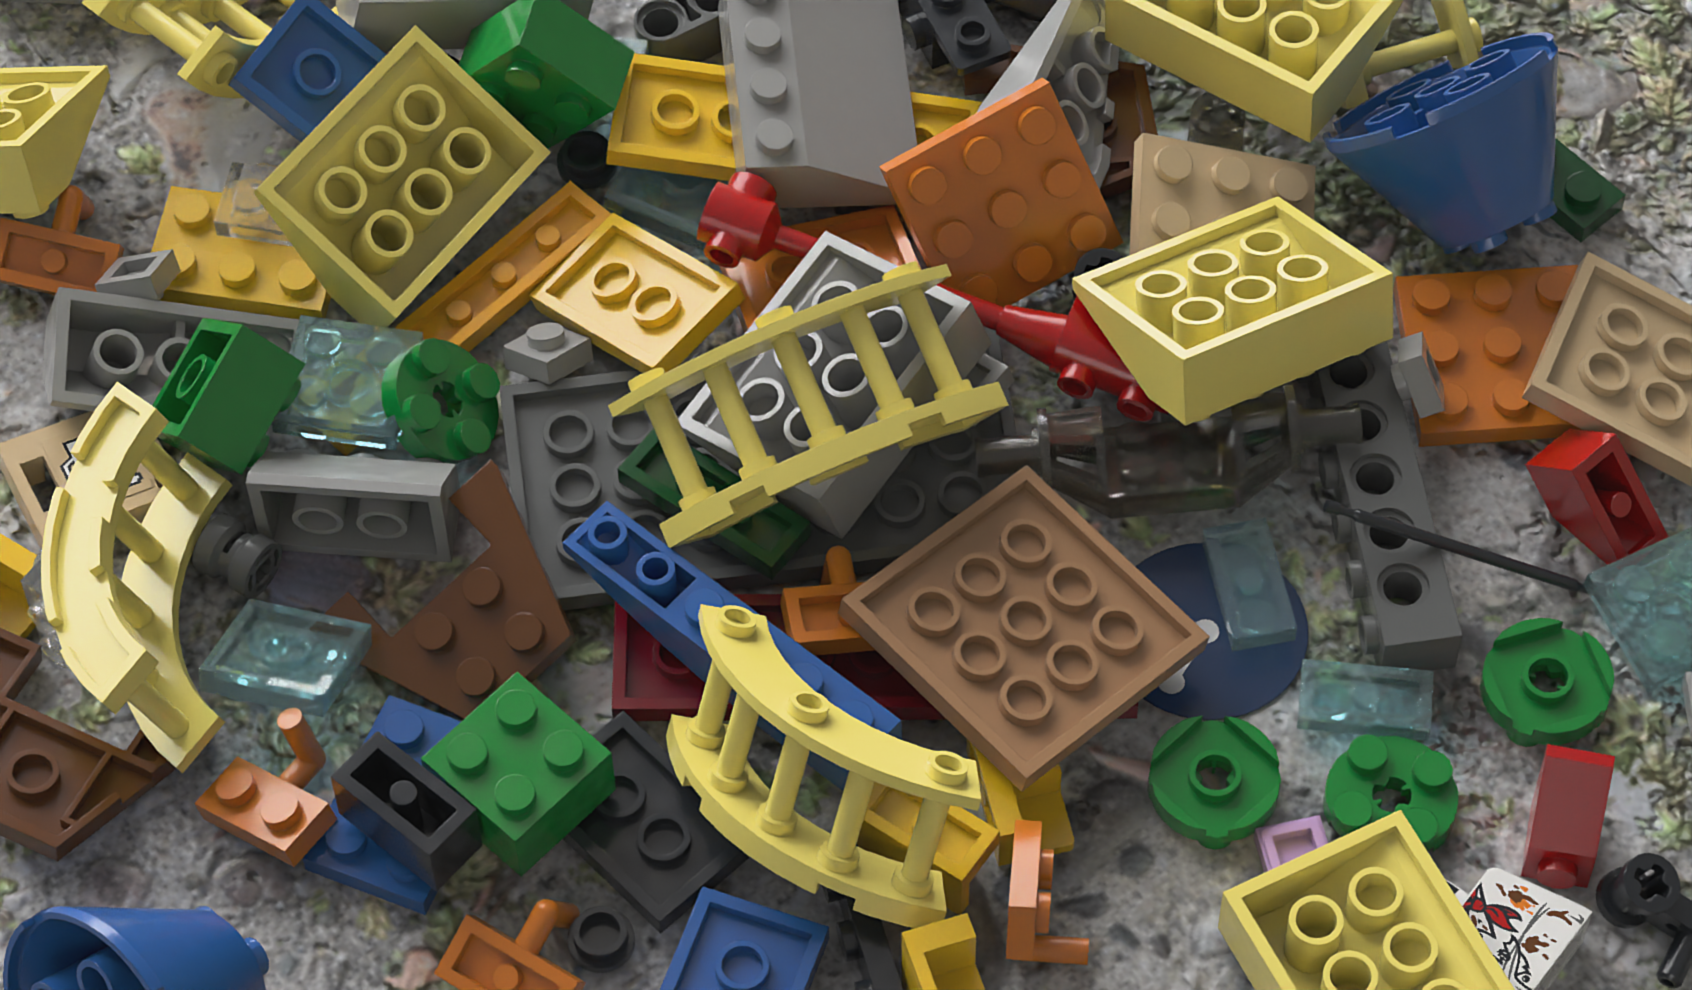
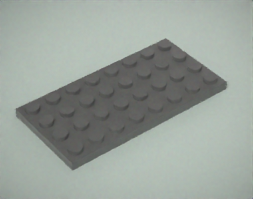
M985 327L984 329L992 342L985 354L1004 364L999 336L995 334L996 331ZM638 370L562 378L550 385L540 381L500 386L499 389L511 495L518 511L522 514L534 548L543 567L546 569L564 611L615 604V600L564 551L562 544L606 501H609L667 545L659 524L673 516L619 483L617 468L653 429L646 410L613 417L608 407L611 403L631 392L627 383L634 377L642 374ZM706 380L670 399L677 418L681 416L706 384ZM1009 388L1004 392L1009 405L980 421L976 426H971L964 431L913 446L843 539L811 523V536L773 580L707 538L672 547L671 549L726 590L821 579L826 553L831 547L837 545L844 546L849 550L855 574L879 572L1023 468ZM686 436L691 447L740 477L738 472Z

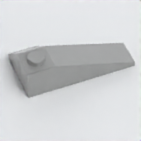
M1057 0L977 111L978 113L1034 81L1044 78L1052 86L1099 189L1109 169L1111 149L1103 144L1104 124L1114 119L1115 103L1107 98L1108 74L1118 69L1119 47L1105 40V0Z
M59 287L46 318L42 376L49 406L95 411L116 382H119L144 401L153 405L203 318L243 324L305 363L307 320ZM305 366L298 377L301 382L305 377Z

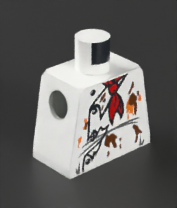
M1489 868L1469 894L1446 880L1515 990H1547L1584 941L1592 911L1500 868Z

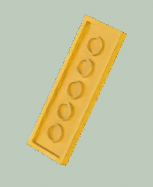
M634 53L616 109L613 111L606 164L729 181L731 176L736 173L724 66ZM910 92L917 145L976 114L982 102Z

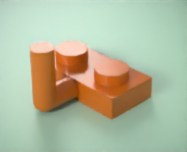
M69 185L59 195L51 228L0 217V283L56 295L59 287L97 292L95 284L117 258L123 256L124 248L120 244L75 234L78 221L90 218L94 213L95 207L93 201L78 186Z
M837 545L827 551L819 586L783 588L780 606L786 634L815 656L875 650L838 614L842 598L864 583L857 582L852 557L847 548Z
M288 708L279 714L277 725L296 758L284 772L277 777L237 756L194 804L204 820L295 867L333 825L337 817L328 802L303 790L324 767L326 755L302 712L298 708Z
M1015 820L1006 959L1088 965L1089 938L1035 935V933L1049 934L1051 893L1038 892V889L1052 890L1054 850L1041 849L1042 821Z
M550 899L540 900L533 907L516 940L479 917L466 914L434 974L459 990H583L586 984L585 981L539 954L552 929H569L573 921L580 915L579 909L576 905L569 902Z

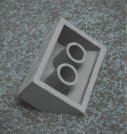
M293 449L288 452L265 451L263 456L259 458L247 473L246 486L258 534L262 533L280 543L283 551L452 562L459 510L448 498L460 488L456 464L443 463L433 458H417L413 461L380 459L377 456L365 453L353 454L347 457L317 455L309 450Z

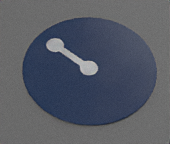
M1190 543L1167 548L1155 553L1135 566L1210 636L1205 650L1143 698L1145 701L1159 709L1181 717L1203 716L1202 720L1224 719V716L1238 717L1265 706L1277 698L1294 680L1302 666L1307 651L1308 621L1305 609L1296 590L1288 579L1269 562L1246 550L1229 545Z

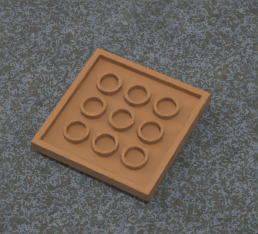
M1028 465L1024 466L842 598L838 614L1021 792L1202 653L1210 638L1204 630Z

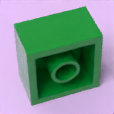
M517 0L471 30L459 66L549 149L616 109L635 51L560 0Z
M203 318L152 405L169 421L158 438L185 454L187 452L207 466L242 475L246 467H252L266 451L270 436L266 432L277 413L287 410L297 397L301 388V380L298 377L306 363L243 324Z
M519 672L513 674L421 757V763L425 769L477 809L482 843L520 877L616 790L612 752Z

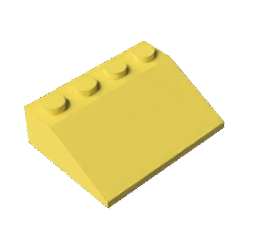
M1105 0V40L1311 143L1345 102L1403 0Z
M415 25L253 193L330 297L377 339L551 152Z
M107 65L0 68V214H13L18 219L39 216L45 213L50 207L49 204L70 185L110 79Z
M1279 196L1072 278L1073 291L1147 397L1185 426L1193 422L1205 420L1212 414L1245 400L1257 398L1264 392L1292 380L1309 376L1316 370L1344 358L1359 355L1366 349L1393 338V273Z
M1402 810L1224 891L1222 894L1218 929L1255 990H1515Z

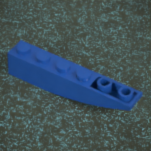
M609 501L600 506L562 543L564 551L625 611L705 683L712 658L707 651L700 631L698 613L701 604L719 608L728 605L740 606L754 614H758ZM767 620L769 632L780 654L794 672L814 691L823 695L830 703L850 716L902 740V723L898 717ZM732 688L728 702L734 706L737 693ZM759 715L757 726L783 745L786 735ZM810 751L806 764L843 791L849 770Z

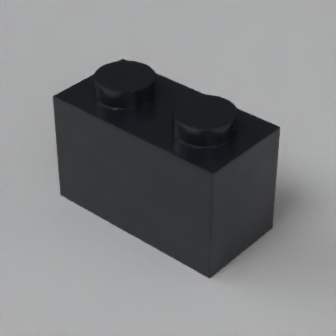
M378 731L331 776L339 814L435 891H438L483 846L477 809Z

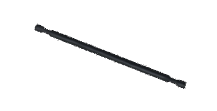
M1327 499L1323 506L1324 512L1350 517L1355 522L1566 590L1580 591L1601 601H1605L1608 596V589L1596 585L1589 586L1580 583L1575 578L1367 511L1353 510L1344 507L1336 501Z

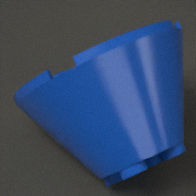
M1550 33L1525 34L1481 47L1484 57L1477 59L1467 66L1453 70L1450 61L1447 60L1383 90L1333 122L1338 134L1332 138L1328 131L1323 133L1322 136L1327 149L1433 242L1443 248L1445 254L1455 253L1469 246L1472 247L1475 254L1482 253L1503 244L1508 240L1505 230L1521 222L1524 226L1541 222L1557 212L1553 198L1558 46L1553 35Z
M59 906L41 910L33 917L21 922L15 929L6 948L3 967L4 990H266L263 975L269 970V959L264 948L256 939L251 937L243 939L230 923L207 906H199L196 909Z

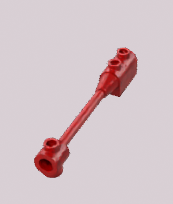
M749 172L734 173L728 184L716 183L706 202L697 230V240L706 243L704 248L705 256L711 262L724 268L737 267L742 257L757 262L773 249L803 259L819 238L783 226L779 206L775 202L777 198L775 188L764 178ZM937 284L970 301L984 327L996 331L995 334L1048 366L1050 372L1058 374L1057 386L1065 394L1077 399H1089L1096 388L1118 396L1117 409L1124 416L1136 421L1144 422L1151 420L1155 411L1166 415L1169 414L1147 397L1078 296L1074 300L1069 315L1012 305L1002 307L946 285Z

